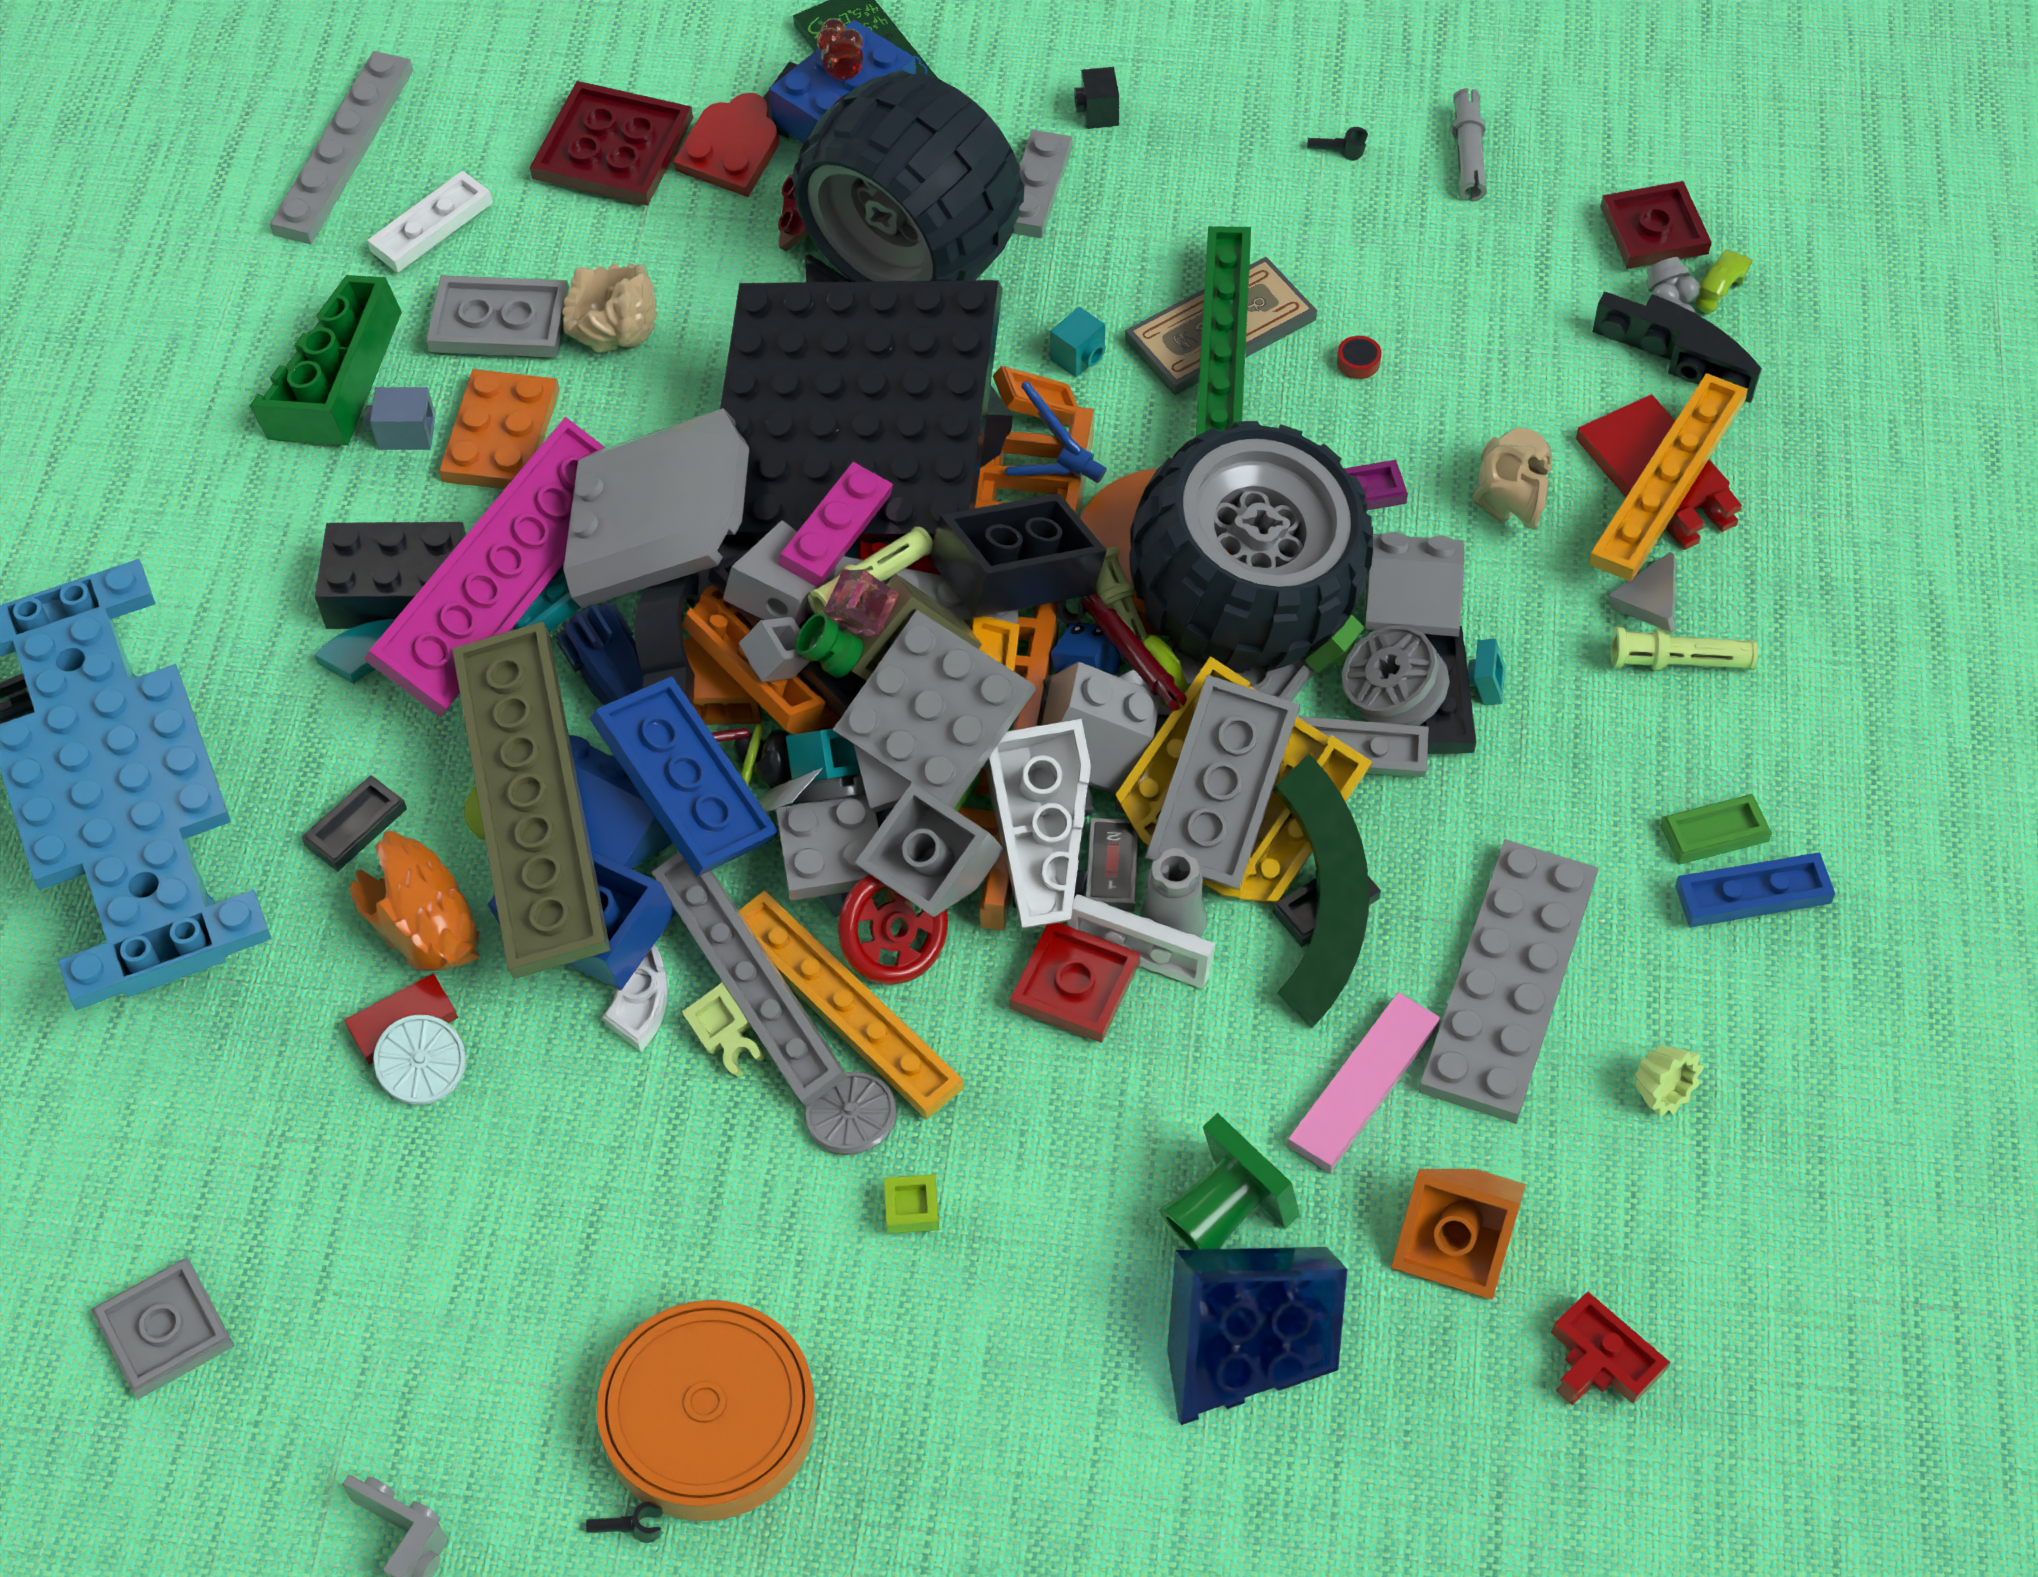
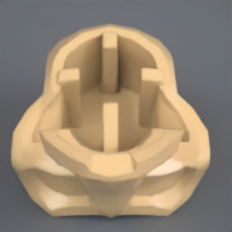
M1516 428L1506 432L1500 438L1493 437L1485 446L1481 455L1482 463L1478 474L1479 487L1474 491L1472 499L1499 522L1505 523L1515 514L1525 527L1536 530L1546 504L1549 482L1546 475L1550 473L1552 468V453L1547 441L1537 432L1527 428Z

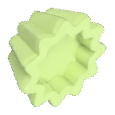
M1660 1045L1655 1051L1650 1050L1647 1057L1640 1061V1069L1635 1073L1637 1078L1635 1086L1649 1108L1654 1110L1658 1116L1662 1117L1667 1111L1675 1114L1680 1104L1689 1102L1691 1091L1700 1085L1697 1077L1704 1066L1698 1063L1700 1054L1697 1052Z

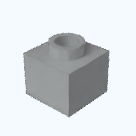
M793 617L760 620L739 642L740 647L749 660L750 667L758 675L761 682L794 678L810 662L795 650V642L800 629Z

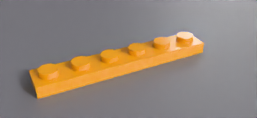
M1705 374L1591 551L1589 565L1632 582L1744 404L1747 388L1713 375Z
M765 890L739 910L787 985L926 1120L964 1089L963 1078Z

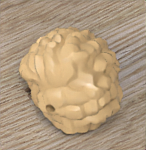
M612 263L608 270L601 266L595 267L594 270L583 267L575 269L574 277L571 279L572 287L568 289V296L564 299L565 307L562 310L565 335L576 338L585 345H590L596 352L612 351L617 349L618 345L634 348L646 341L648 335L652 334L655 324L653 321L656 319L657 312L655 310L656 299L653 284L648 277V273L645 271V267L628 264L627 267H619L617 264Z

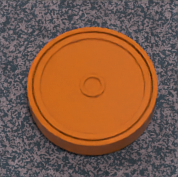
M703 1300L680 1304L668 1308L641 1323L620 1343L613 1353L601 1378L597 1396L599 1433L609 1462L622 1484L641 1502H651L661 1507L663 1514L692 1521H712L735 1517L749 1512L773 1498L792 1480L802 1466L810 1450L816 1427V1398L810 1369L796 1341L779 1323L766 1314L746 1305L721 1300Z

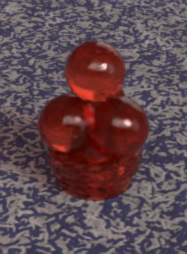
M835 18L828 19L822 25L821 31L817 36V46L822 51L821 62L823 68L837 80L851 79L860 72L862 67L863 53L861 48L863 46V38L857 30L846 29L841 20Z

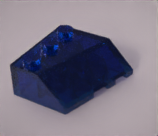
M1327 1247L1175 1250L1167 1352L1178 1422L1181 1425L1198 1420V1414L1224 1405L1226 1409L1244 1404V1398L1275 1387L1278 1391L1339 1370L1348 1269Z

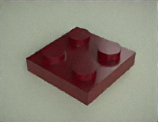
M1684 181L1602 196L1600 208L1627 269L1656 264L1673 257L1684 259L1709 254L1712 242Z

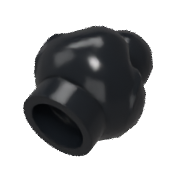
M780 729L773 730L765 741L761 738L755 761V775L770 788L792 780L786 736L790 734ZM749 733V736L746 738L736 739L733 743V754L741 764H744L753 733Z

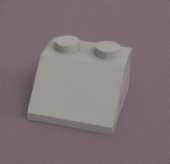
M1398 532L1373 534L1372 566L1367 573L1365 629L1377 630L1390 625H1404L1415 628L1424 634L1459 637L1464 575V540H1453L1450 537L1440 535L1431 538L1410 537Z
M1077 662L1051 677L1042 725L1082 719L1091 764L1088 785L1116 795L1153 739L1161 697L1154 695L1150 689Z
M912 782L857 858L855 864L932 917H935L975 891L1005 849L989 832Z

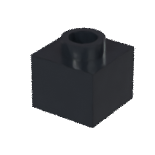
M1114 66L1081 70V87L1074 88L1076 112H1084L1086 129L1119 126V91Z

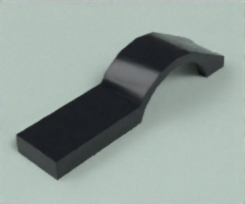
M697 572L646 588L637 605L634 621L635 645L639 664L644 674L643 688L672 676L692 706L694 705L695 674L689 664L685 651L681 624L685 600L688 597L698 596L699 574Z

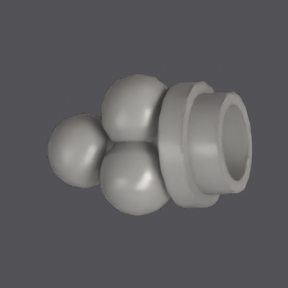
M1678 257L1662 260L1646 270L1649 277L1646 281L1649 292L1695 313L1694 308L1688 303L1698 296L1699 283L1690 276L1687 266L1681 265Z

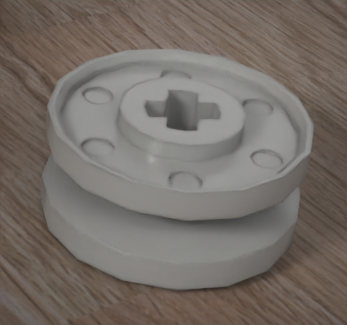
M1390 625L1374 630L1358 641L1346 657L1341 674L1344 692L1367 722L1419 726L1438 710L1446 698L1450 683L1447 665L1425 634L1415 628L1404 625Z

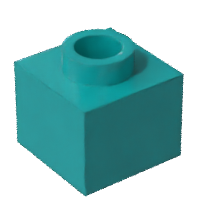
M1080 306L1050 330V360L1074 377H1077L1089 366H1095L1105 353V323Z

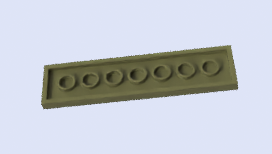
M542 621L452 648L509 973L513 979H517L611 951L552 645L546 625Z

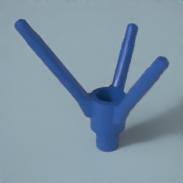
M1028 381L1023 382L1021 387L1038 409V416L1064 448L1056 464L1007 467L1005 474L1007 476L1044 474L1068 476L1072 473L1079 478L1084 475L1099 483L1105 475L1107 468L1093 460L1094 454L1079 446Z

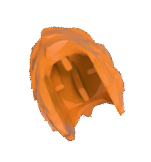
M386 830L382 837L383 842L379 841L375 846L385 879L380 878L378 881L360 869L356 870L355 881H352L349 886L357 911L374 927V930L391 949L400 950L405 956L406 962L417 971H442L478 960L479 954L475 949L480 931L476 930V922H474L468 902L463 894L460 893L454 876L441 863L438 856L421 842L412 838H406L394 831Z

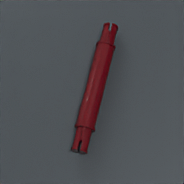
M1098 594L1090 595L1089 597L1094 603L1091 604L1086 599L1083 607L1095 620L1096 628L1101 630L1147 684L1154 695L1160 696L1170 710L1176 711L1181 709L1175 701L1178 700L1184 706L1187 697L1174 684V677L1165 670L1121 619L1115 609L1109 608Z

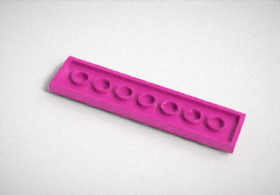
M565 417L369 650L364 660L439 717H442L460 694L452 648L511 631L564 565L578 460L606 447Z

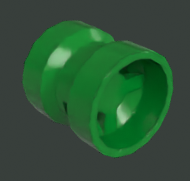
M820 612L809 618L801 628L795 642V650L799 655L811 662L819 661L822 670L835 678H840L849 673L856 665L863 650V641L861 637L848 629L840 630L834 619Z

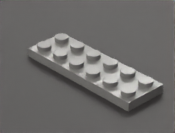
M1504 839L1426 1065L1419 1093L1517 1124L1599 867Z

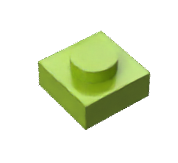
M936 1174L884 1178L887 1234L939 1230Z

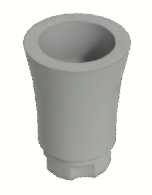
M1171 848L1162 851L1160 858L1152 862L1148 873L1147 893L1140 911V917L1149 918L1154 922L1188 934H1194L1198 937L1203 935L1208 919L1202 896L1203 878L1197 858L1189 856L1184 849Z

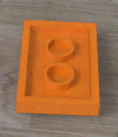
M472 369L439 469L442 482L505 489L544 442L559 393L557 378Z

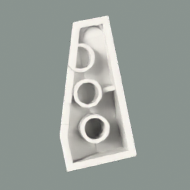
M1082 719L1007 731L984 764L1002 847L1005 849L1003 852L1021 929L1071 920L1080 841L1085 816L1086 795L1091 770Z

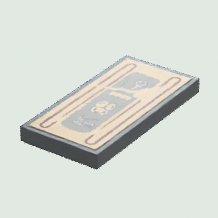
M1267 257L1250 265L1246 357L1316 321L1317 309ZM1204 289L1125 330L1126 342L1174 395L1199 383Z

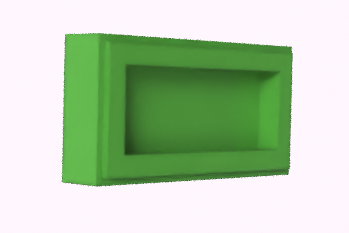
M1753 794L1667 815L1662 818L1660 825L1678 865L1769 842L1772 834Z

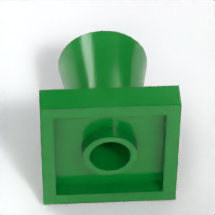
M1218 1112L1203 1126L1212 1159L1217 1165L1187 1191L1159 1209L1161 1216L1177 1236L1207 1263L1213 1260L1228 1237L1258 1205L1263 1207L1285 1229L1300 1215L1292 1182Z

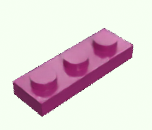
M852 462L780 553L778 565L819 588L890 497L893 484L859 464Z

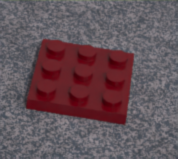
M576 81L530 166L532 179L648 206L693 119L692 107Z

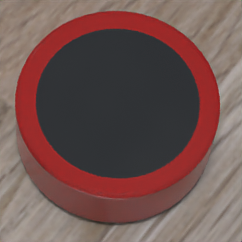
M1366 336L1346 338L1338 347L1337 366L1344 375L1350 378L1364 379L1371 377L1380 368L1381 348L1375 340Z

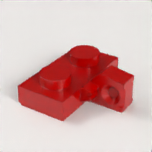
M1586 1292L1554 1323L1551 1331L1558 1340L1571 1350L1566 1356L1565 1361L1572 1368L1560 1379L1562 1383L1556 1389V1392L1572 1406L1592 1385L1601 1392H1604L1611 1385L1628 1401L1634 1404L1667 1371L1671 1363L1590 1292Z

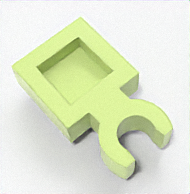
M720 983L682 1011L709 1053L714 1055L721 1049H724L723 1063L726 1069L740 1078L744 1075L737 1062L741 1052L749 1050L751 1055L759 1062L765 1059L764 1051L760 1045L743 1036V1033L752 1026L724 983Z

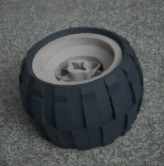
M903 70L890 72L886 76L875 77L841 96L820 117L816 126L811 130L800 150L798 162L795 164L792 174L795 191L793 192L794 199L808 234L829 262L852 282L976 280L1000 255L1014 231L1013 226L1019 217V206L1024 202V184L1019 173L1021 170L1010 144L992 118L974 100L959 89L936 77L921 72L911 74Z
M1258 421L1234 422L1233 426H1228L1224 431H1219L1213 427L1186 442L1174 454L1173 458L1169 457L1156 470L1144 489L1130 528L1131 549L1129 552V562L1134 590L1136 591L1137 598L1145 601L1144 611L1147 614V620L1160 636L1167 634L1178 644V652L1198 663L1200 659L1208 660L1211 656L1235 673L1243 674L1245 670L1249 671L1252 667L1261 666L1268 672L1296 663L1311 649L1316 651L1327 643L1345 625L1366 588L1367 573L1372 566L1373 556L1372 517L1367 514L1366 494L1357 477L1349 475L1340 464L1342 458L1327 445L1322 444L1320 446L1302 436L1303 431L1280 424L1279 428L1261 426ZM1225 549L1230 550L1233 555H1230Z

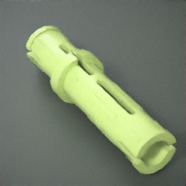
M914 527L910 532L886 547L881 548L878 552L856 565L847 564L838 571L837 577L809 592L808 601L815 614L822 612L830 616V614L851 601L860 602L867 598L870 594V589L894 576L895 573L897 574L923 556L929 555L933 544L930 535L923 528Z

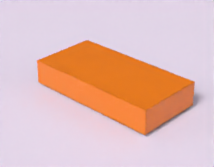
M1000 366L994 373L993 379L1001 399L1009 410L1040 418L1038 416V409L1021 387L1023 382L1028 381L1060 423L1070 425L1072 413L1075 414L1078 405L1069 384L1006 366Z

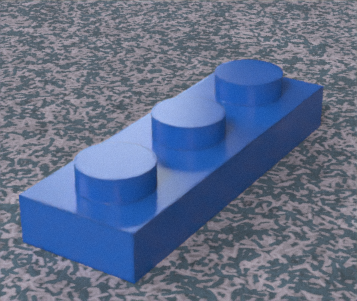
M1820 852L1678 876L1675 885L1689 928L1832 904L1835 896L1834 888Z

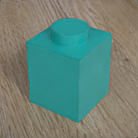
M833 729L786 736L792 780L821 768L822 770L812 781L861 773L854 745L838 735Z

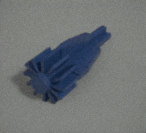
M605 602L599 609H597L595 604H592L590 608L576 612L569 622L562 624L564 631L556 633V638L558 639L556 643L574 672L576 673L580 670L581 676L588 688L603 705L643 689L644 674L639 664L635 640L632 637L634 633L615 604L611 606L609 602Z

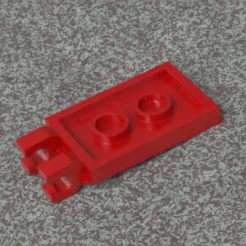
M1651 394L1578 427L1576 440L1626 498L1675 420ZM1708 459L1666 526L1668 533L1684 550L1700 543L1701 537L1697 531L1703 529L1704 522L1695 509L1702 507L1705 515L1721 532L1737 526L1738 518L1734 514L1741 511L1742 505L1729 488L1730 482L1710 459Z

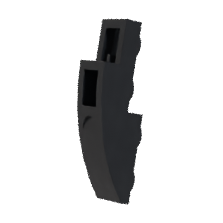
M1604 291L1597 306L1593 333L1671 360L1668 374L1682 378L1685 381L1700 384L1707 373L1747 388L1745 401L1752 402L1762 368L1733 338L1696 313L1654 294L1651 295L1645 306Z

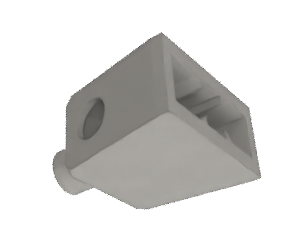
M781 521L731 567L723 599L764 620L793 617L798 626L810 614L815 615L809 604L808 595L810 591L818 587L778 565L780 553L792 540L797 531L784 521ZM836 567L829 574V576L822 583V585L826 584L827 582L833 579V576L836 572ZM845 606L830 614L829 617L837 622Z

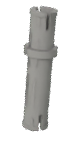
M1464 88L1457 91L1453 96L1455 120L1454 125H1452V134L1457 140L1460 180L1459 194L1461 198L1468 200V188L1470 187L1471 201H1477L1482 199L1487 193L1482 137L1486 128L1484 119L1480 117L1479 92L1472 89L1470 102L1469 89Z

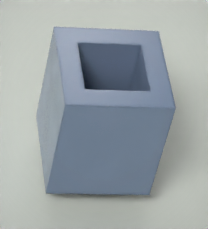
M375 387L373 404L366 406L365 425L368 432H373L378 450H431L436 414L428 387Z

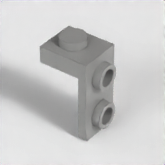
M348 1475L342 1485L354 1503L407 1531V1534L383 1569L386 1577H433L440 1564L441 1557L439 1555L448 1543L438 1523L441 1519L439 1515L419 1502L413 1501L410 1507L397 1501L393 1498L395 1492L386 1484L373 1477H367L365 1482L352 1475Z

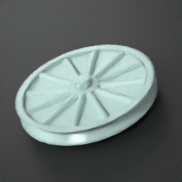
M411 1015L397 1020L382 1033L375 1047L373 1061L377 1079L390 1096L406 1104L427 1105L445 1098L457 1087L465 1070L466 1056L460 1036L447 1022L430 1015Z

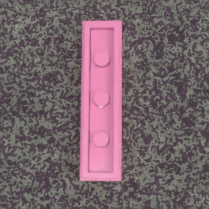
M1398 992L1288 1138L1287 1147L1328 1173H1331L1439 1027L1441 1017Z

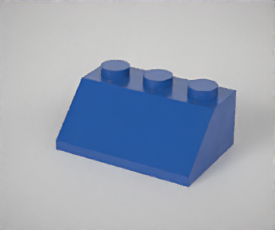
M569 735L591 850L631 869L673 844L615 756L608 755L590 746V743L582 737Z

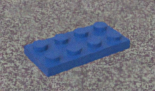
M672 676L595 709L590 717V721L696 877L772 841L778 834V829Z

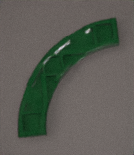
M1308 754L1274 787L1273 791L1292 813L1306 841L1309 842L1317 869V917L1315 928L1299 965L1277 992L1313 1028L1332 1007L1346 986L1357 963L1365 937L1369 914V879L1363 844L1354 818L1341 793L1328 774Z

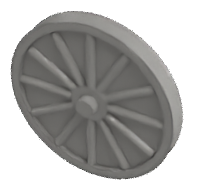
M846 1072L847 1078L812 1104L806 1106L805 1120L808 1131L813 1140L822 1148L837 1154H858L879 1145L892 1131L897 1116L894 1095L884 1081L865 1072Z

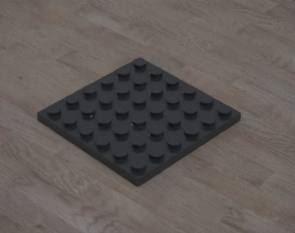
M998 280L739 283L720 409L724 408L737 424L735 425L737 431L745 439L749 447L742 523L735 535H726L724 539H762L781 521H784L798 532L852 462L859 464L893 484L890 497L856 541H895L910 532L914 527H921L926 530L932 541H934L940 514L974 509L1003 291Z

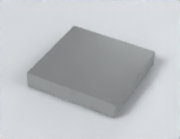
M188 1257L91 1309L133 1394L138 1400L235 1346Z

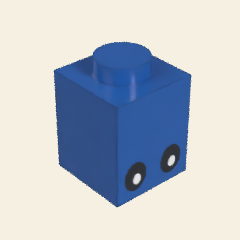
M1078 622L1069 625L1051 652L1055 674L1077 662L1115 675L1121 666L1118 650L1101 630L1091 623Z

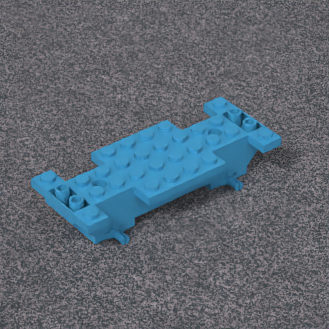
M140 559L0 605V657L13 652L17 653L35 710L34 713L0 724V771L31 874L39 890L86 874L107 940L106 943L58 960L67 993L75 1011L123 993L130 997L226 962L225 957L232 953L272 939L254 889L215 903L214 899L207 893L203 879L198 871L188 837L231 823V819L176 664L137 677L133 674L130 662L113 623V618L156 604Z

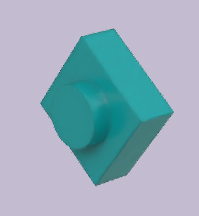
M1496 639L1477 640L1476 659H1470L1468 664L1471 687L1478 688L1484 705L1502 704L1506 665Z

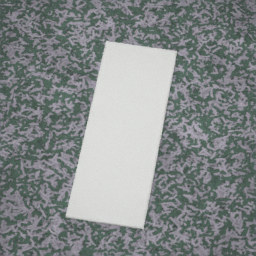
M822 768L767 790L758 802L765 812L792 803Z

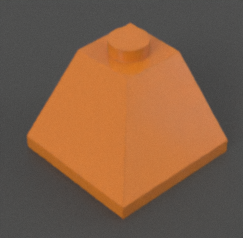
M1419 1169L1391 1268L1493 1300L1526 1184L1478 1169Z

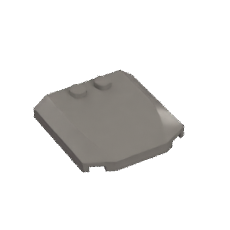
M724 408L592 452L578 460L563 570L571 598L579 606L584 608L719 565L723 558L718 552L722 541L726 535H735L742 523L749 447L745 439L739 434L735 427L737 424Z

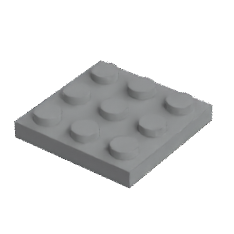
M916 610L833 730L910 783H915L954 809L1037 688L1022 676Z

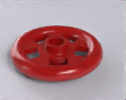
M868 874L851 889L842 905L838 921V936L842 952L851 967L862 977L872 982L884 985H897L912 981L924 974L935 963L943 950L948 932L947 909L935 917H932L924 910H921L916 915L913 909L905 904L906 898ZM888 888L892 901L886 902L876 909L872 896L878 891ZM899 918L901 921L900 930L896 935H893L890 929L891 924L895 919ZM870 920L869 928L872 940L860 942L858 922ZM920 928L927 932V937L923 946L917 952L910 948L909 945L915 939L917 930ZM882 948L889 951H898L895 965L878 963Z

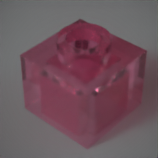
M864 569L843 570L823 613L858 636H880L899 593Z

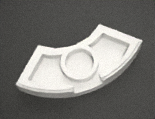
M655 944L622 990L615 989L613 1002L603 1015L605 1025L640 1052L643 1051L656 1034L663 1020L668 1001L667 975L661 955Z

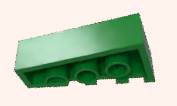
M346 275L317 313L316 317L319 322L314 329L307 334L303 333L294 344L297 352L286 366L279 365L270 377L273 384L264 396L257 394L249 406L268 440L349 445L402 314L386 277Z

